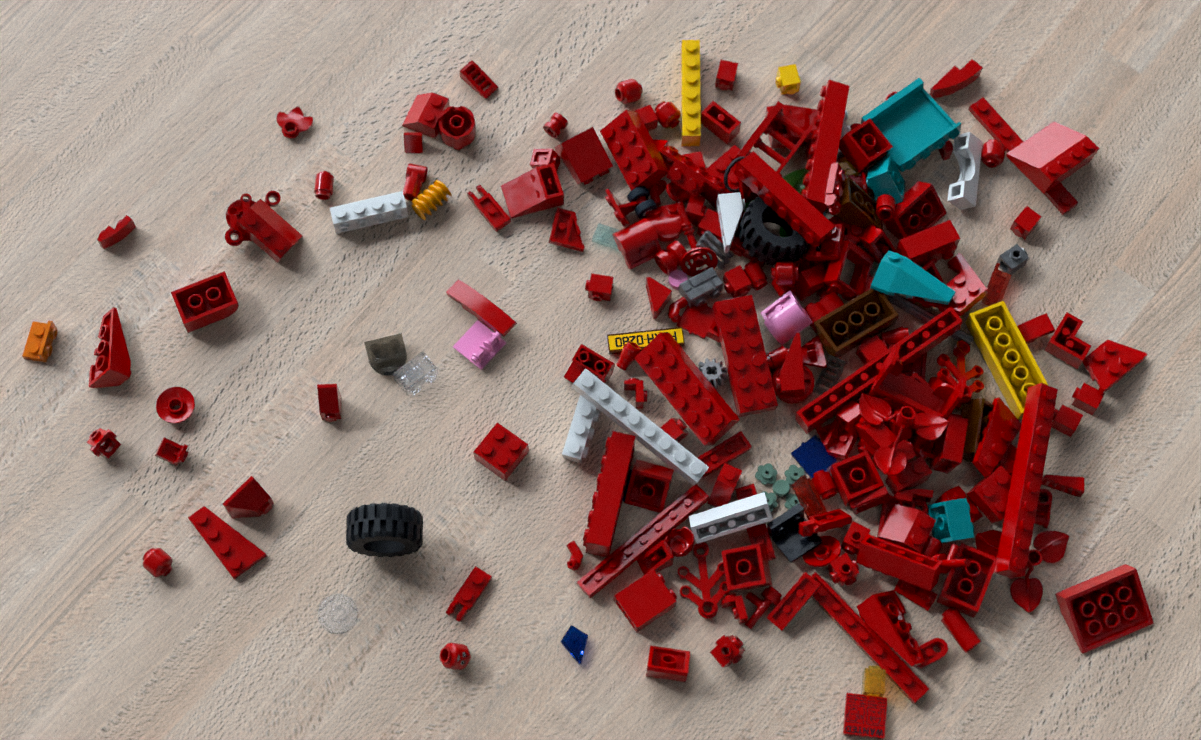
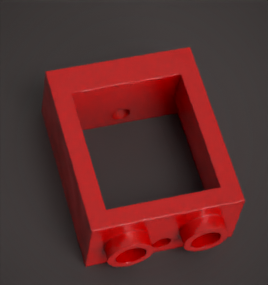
M850 240L843 241L840 259L830 260L824 283L830 286L831 290L841 294L844 299L851 301L864 293L874 258ZM846 258L856 265L850 285L840 280Z
M950 414L946 418L949 423L933 445L932 454L935 457L934 459L931 458L929 468L931 470L948 474L962 463L968 419L962 418L958 414Z

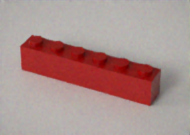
M754 151L739 161L734 171L738 179L743 181L752 192L756 193L765 204L770 206L779 217L783 218L809 244L816 248L830 237L835 225Z

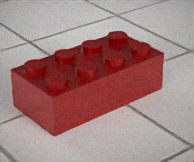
M626 109L600 130L631 191L640 186H645L649 189L668 174L669 169L638 112Z

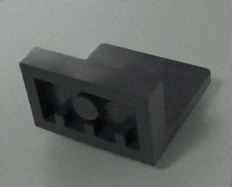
M800 503L767 523L770 538L790 563L822 544V539L817 533L805 537L799 534V523L807 521L804 518V508Z

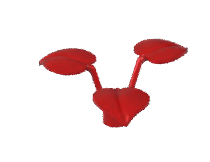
M864 393L860 397V414L867 423L878 426L883 420L889 422L896 417V423L900 427L892 449L881 447L874 454L876 466L888 476H896L906 467V455L903 452L896 451L904 428H908L911 425L913 429H916V434L920 438L934 441L942 435L949 423L948 420L928 413L916 414L915 410L910 406H903L900 411H896L895 414L891 415V406L885 400L868 396Z
M989 530L976 534V548L997 558L1002 532ZM1044 531L1034 538L1033 546L1036 550L1029 551L1027 562L1029 569L1025 579L1018 578L1014 580L1010 587L1012 599L1026 612L1030 613L1035 610L1043 595V586L1040 580L1037 578L1029 579V575L1034 570V566L1039 565L1042 560L1047 563H1056L1063 558L1069 540L1068 534L1059 531Z

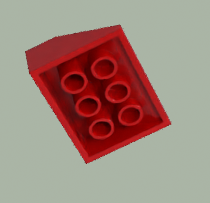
M1054 121L1012 149L1005 156L1045 194L1089 163L1100 148L1088 136Z
M1127 564L1055 593L1060 611L1081 653H1086L1154 624L1137 569Z

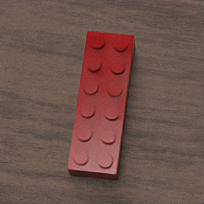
M747 295L714 302L712 308L737 416L743 417L775 410L778 407L753 296Z
M660 332L634 357L704 446L714 445L740 421L738 416L670 333Z
M612 431L611 437H607L605 455H603L601 461V473L598 474L596 491L598 492L594 491L592 498V509L594 510L589 511L587 527L589 529H585L583 536V546L586 547V553L606 558L610 555L634 454L636 437L634 435Z

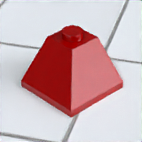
M251 476L223 503V506L231 518H249L267 514L272 509L274 502L269 494Z

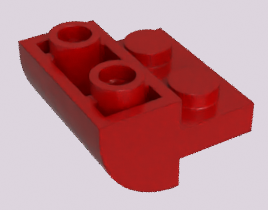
M646 218L612 234L618 250L622 252L627 267L630 270L653 259L654 255L662 250L657 239L659 238L658 234Z
M581 344L572 358L573 362L564 378L574 383L586 368L603 383H606L613 373L615 363Z

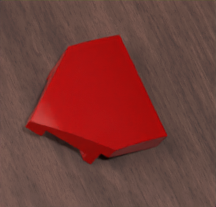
M837 418L833 423L823 428L821 426L816 428L828 455L844 460L848 458L858 437L857 432L853 435L846 432L839 426Z

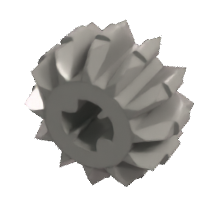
M706 358L705 363L699 362V370L716 390L718 385H724V380H727V374H725L727 368L722 367V361L716 363V358H713L712 362H710Z

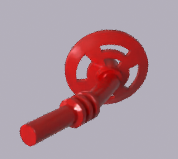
M676 203L675 205L682 222L681 227H684L682 230L685 231L684 235H687L691 250L685 253L681 259L682 271L694 277L711 267L715 269L718 263L716 253L709 248L696 246L697 241L694 235L695 230L692 229V222L688 219L683 203ZM708 252L712 255V260H710ZM686 260H687L688 265L690 266V268H688V267L685 265V261H686ZM705 264L708 265L704 269L696 270L697 267H701Z

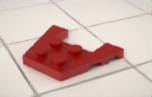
M958 253L947 263L948 268L958 274L946 284L956 292L948 305L924 301L922 297L913 296L912 299H907L913 303H922L924 307L929 308L933 306L939 308V311L942 312L952 307L960 317L988 294L987 288L964 257Z

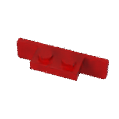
M672 146L661 148L660 152L674 161L666 178L694 197L699 196L705 183L719 192L726 189L721 178L712 176L706 168L697 166L691 158L679 154L676 148Z

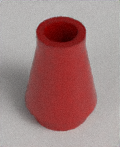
M903 326L881 333V337L886 344H896L909 335L908 327L903 328Z
M628 341L627 344H624L616 365L620 369L626 370L635 360L634 357L640 353L641 347L632 341Z

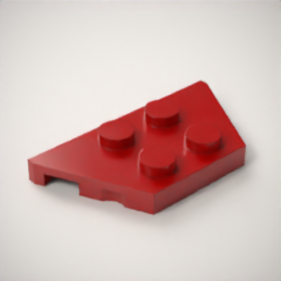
M1107 339L1086 356L1082 363L1086 370L1089 371L1091 379L1099 385V393L1103 395L1145 360L1148 354Z

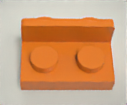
M48 320L47 324L32 322L22 355L24 359L47 362L48 356L50 357L52 354L53 339H56L58 333L53 321Z

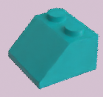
M889 153L868 170L866 183L869 189L872 188L876 201L879 196L888 194L894 197L895 204L903 202L906 182Z
M967 498L927 505L929 516L936 520L932 528L933 537L941 543L974 537V526L971 522L970 505L967 503Z

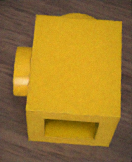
M796 64L778 67L775 82L777 89L780 88L781 94L791 95L799 92L801 81Z

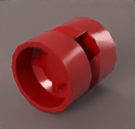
M675 240L666 247V250L662 249L655 254L654 259L661 271L669 275L677 269V265L681 266V259L687 251L680 242Z

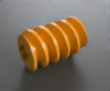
M436 180L434 185H430L428 190L425 189L423 194H419L417 199L412 200L411 206L421 219L426 220L424 214L426 213L431 216L430 209L437 211L436 204L442 206L441 199L447 202L448 198L446 195L452 196L445 184Z

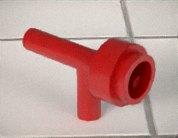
M951 545L948 556L946 554H935L932 557L942 562L940 574L947 573L950 567L970 566L971 562L969 559H955L959 550L958 545Z
M769 586L761 593L765 598L764 600H761L752 592L747 594L746 599L758 607L745 624L749 629L754 627L771 603L777 606L781 601L782 594L773 587Z

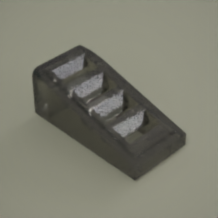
M829 355L826 360L827 367L822 369L812 392L819 395L825 393L827 390L819 387L820 384L828 388L835 386L846 367L845 361ZM828 370V371H830V372H832V373H834V374H837V375H836V376H833V375L827 373L826 371ZM823 377L833 381V384L823 380Z

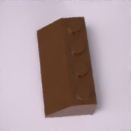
M869 289L815 321L814 326L822 346L834 361L861 345V342L867 337L872 338L896 324L899 314L882 292Z

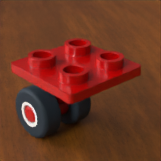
M645 186L637 187L629 192L627 199L630 203L620 205L618 199L609 189L605 190L608 195L605 198L614 209V215L623 227L632 225L627 217L631 212L635 211L637 217L643 219L650 210L657 208L654 200H647L650 193Z

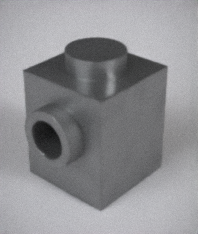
M1016 244L1001 254L996 264L1009 277L1025 266L1029 257L1025 249L1020 248Z

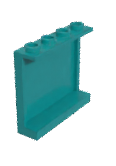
M920 77L861 117V124L870 118L893 146L886 155L891 154L901 172L912 169L919 160L928 158L932 151L942 148L949 139H955L960 134L962 123L958 122L956 124L923 88L924 82Z

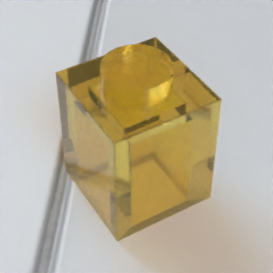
M868 666V668L864 669L862 672V695L884 696L886 670L880 669L879 666Z

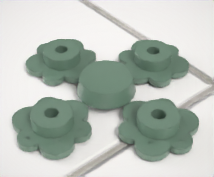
M767 463L764 466L760 465L758 467L755 478L761 481L763 485L767 483L773 484L772 490L774 493L763 491L771 512L778 505L775 501L776 495L779 497L786 496L787 502L784 504L786 508L791 509L799 503L804 508L807 500L801 497L800 493L788 494L790 491L789 485L800 486L801 483L806 481L807 476L804 474L802 467L798 468L796 465H790L789 469L784 473L786 481H776L777 470L773 469L772 464Z

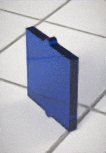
M816 435L805 443L802 442L800 447L791 452L792 457L811 479L814 477L813 474L819 470L826 472L831 465L837 462L834 456L828 455L823 443Z

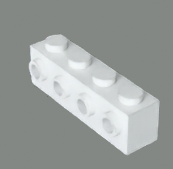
M403 191L330 208L336 234L408 217Z
M581 395L562 452L564 459L582 463L583 458H587L589 452L587 444L589 440L593 439L595 429H593L594 421L598 422L600 410Z
M764 492L689 516L690 526L697 544L773 520Z

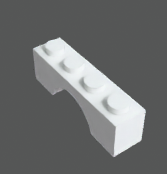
M971 132L960 134L954 139L953 153L959 163L960 175L957 183L949 184L948 202L959 210L975 207L977 200L982 141Z

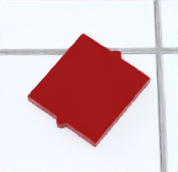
M707 303L700 307L693 306L691 308L687 305L676 326L683 327L690 335L694 334L705 339L715 319L713 308L707 306Z

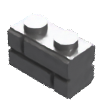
M713 267L679 284V292L682 297L686 298L690 308L702 306L706 302L705 300L711 297L715 299L723 291V282L717 276Z

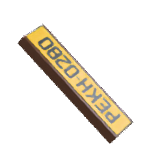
M683 327L608 334L609 355L620 354L624 344H627L628 341L636 343L641 347L640 351H642L660 332L670 333L681 347H685Z

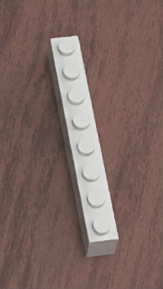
M586 368L571 386V388L627 433L636 436L635 439L692 485H695L709 467Z

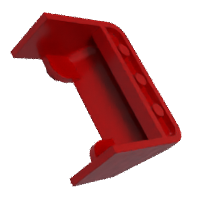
M897 342L885 359L871 387L869 396L885 400L891 406L892 412L901 409L903 406H910L915 410L916 414L928 413L946 419L962 399L968 377L963 376L956 387L947 383H941L935 389H932L901 373L903 363L897 358L901 344Z

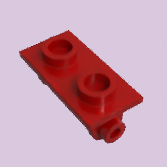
M901 580L898 581L894 588L895 592L929 611L938 596L932 590H924L914 584L902 582Z

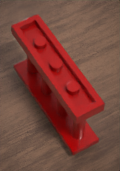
M777 101L735 159L746 157L751 153L750 151L753 147H758L781 164L776 172L782 177L780 172L801 144L809 141L812 137L810 132L814 127L810 125L805 132L782 115L781 109L784 105ZM773 120L779 121L800 136L801 139L796 145L774 130L771 125ZM763 133L770 135L791 151L786 159L762 142L763 139L760 137Z

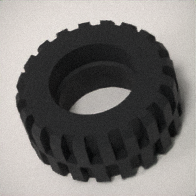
M759 196L750 202L740 221L738 231L740 233L739 239L743 242L742 246L745 250L749 251L748 254L751 257H756L757 261L761 263L766 262L767 265L773 266L778 261H798L809 245L797 231L783 218L779 217ZM770 222L781 226L786 230L789 237H780L772 234L765 228L763 223Z
M371 503L370 505L355 507L347 515L346 544L353 552L367 556L394 557L417 552L423 544V516L419 510L413 507L396 503Z

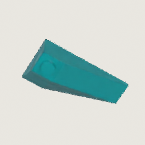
M888 251L881 260L870 286L871 289L887 295L894 296L895 293L904 294L906 298L910 299L913 296L922 297L924 301L945 305L950 303L956 293L907 257L892 251Z

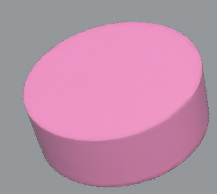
M681 270L671 272L669 275V285L673 289L679 290V284L688 279L686 273Z

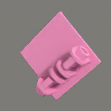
M477 320L457 341L453 348L482 370L502 349L506 342L501 339L502 335L496 331L494 333Z

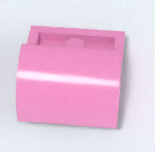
M791 290L761 312L765 320V326L781 345L812 323L806 310L800 305Z

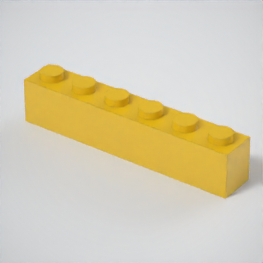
M682 40L681 146H700V40Z

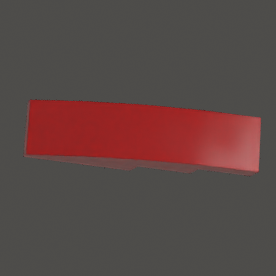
M459 279L446 291L448 297L460 303L463 309L476 316L482 324L495 332H499L503 337L517 324L515 320L494 303Z

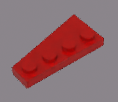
M1000 397L993 400L992 405L994 407L989 412L987 418L989 422L982 433L983 440L979 442L972 462L984 477L990 476L1021 429V422Z
M205 506L188 517L234 580L267 556L266 553Z

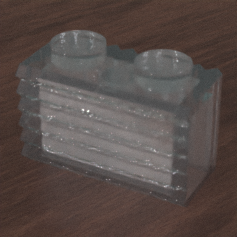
M421 352L394 372L393 377L395 382L409 396L410 394L418 393L422 389L421 386L426 382H433L437 378L438 369L424 352Z

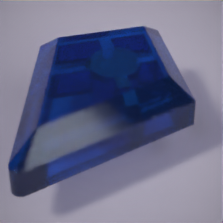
M571 625L560 643L574 660L581 665L588 635Z

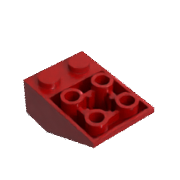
M784 104L781 109L782 115L805 132L812 125L814 127L810 132L812 134L814 129H816L814 121L817 114L819 115V111L817 109ZM767 106L765 117L774 106ZM773 120L771 123L774 130L796 145L801 139L800 136L779 121ZM768 135L772 149L785 148V146Z
M554 163L536 167L501 185L511 219L564 205V193Z

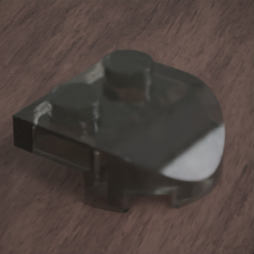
M402 333L364 342L369 363L377 373L394 375L404 367L407 353Z

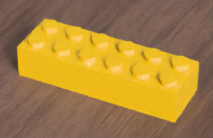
M1001 301L970 313L965 323L974 337V341L1011 412L1018 420H1021L1023 418L1028 387L1040 383L1048 385L1005 302Z

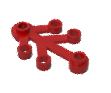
M269 191L265 196V203L269 207L277 206L281 200V196L277 191ZM247 193L242 194L240 197L243 214L250 208L252 197ZM247 197L249 202H244L242 198ZM269 198H274L275 202H270ZM230 206L227 210V215L230 217V229L225 233V241L230 246H239L243 241H252L235 226L239 214V209L236 206ZM230 210H235L236 214L232 215ZM231 235H236L237 240H232Z
M958 341L953 347V354L957 357V368L950 361L948 355L942 353L937 358V363L940 366L948 368H941L937 373V377L941 381H947L948 384L956 387L963 376L968 377V381L972 378H980L984 371L980 366L975 365L970 371L965 373V356L970 352V346L964 341ZM950 372H951V373L954 375V377L958 380V383L953 379V377L951 376ZM975 380L970 386L965 385L960 402L967 403L971 400L972 393H980L984 389L983 382Z
M701 542L696 543L693 547V555L698 558L700 579L689 572L686 566L679 567L677 575L680 579H686L702 592L703 599L694 594L688 585L682 586L679 593L682 598H688L698 606V612L701 617L711 619L718 612V602L724 595L729 594L730 591L722 590L721 587L727 585L726 581L720 584L717 593L711 598L710 590L725 575V571L719 570V567L724 565L723 562L719 563L717 570L708 579L706 557L709 553V547L706 543ZM698 549H703V550H704V554H702V555L698 554V553H697V550H698ZM685 570L687 574L683 576L680 574V571ZM683 589L689 590V594H688V595H684V594L682 593V590H683ZM709 606L712 611L706 612L704 608Z

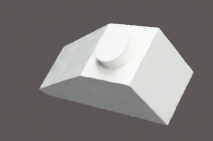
M740 192L718 194L717 210L724 253L729 252L742 212L745 210V200L741 199Z

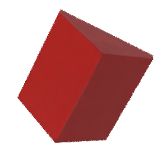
M650 645L646 677L686 683L690 651Z

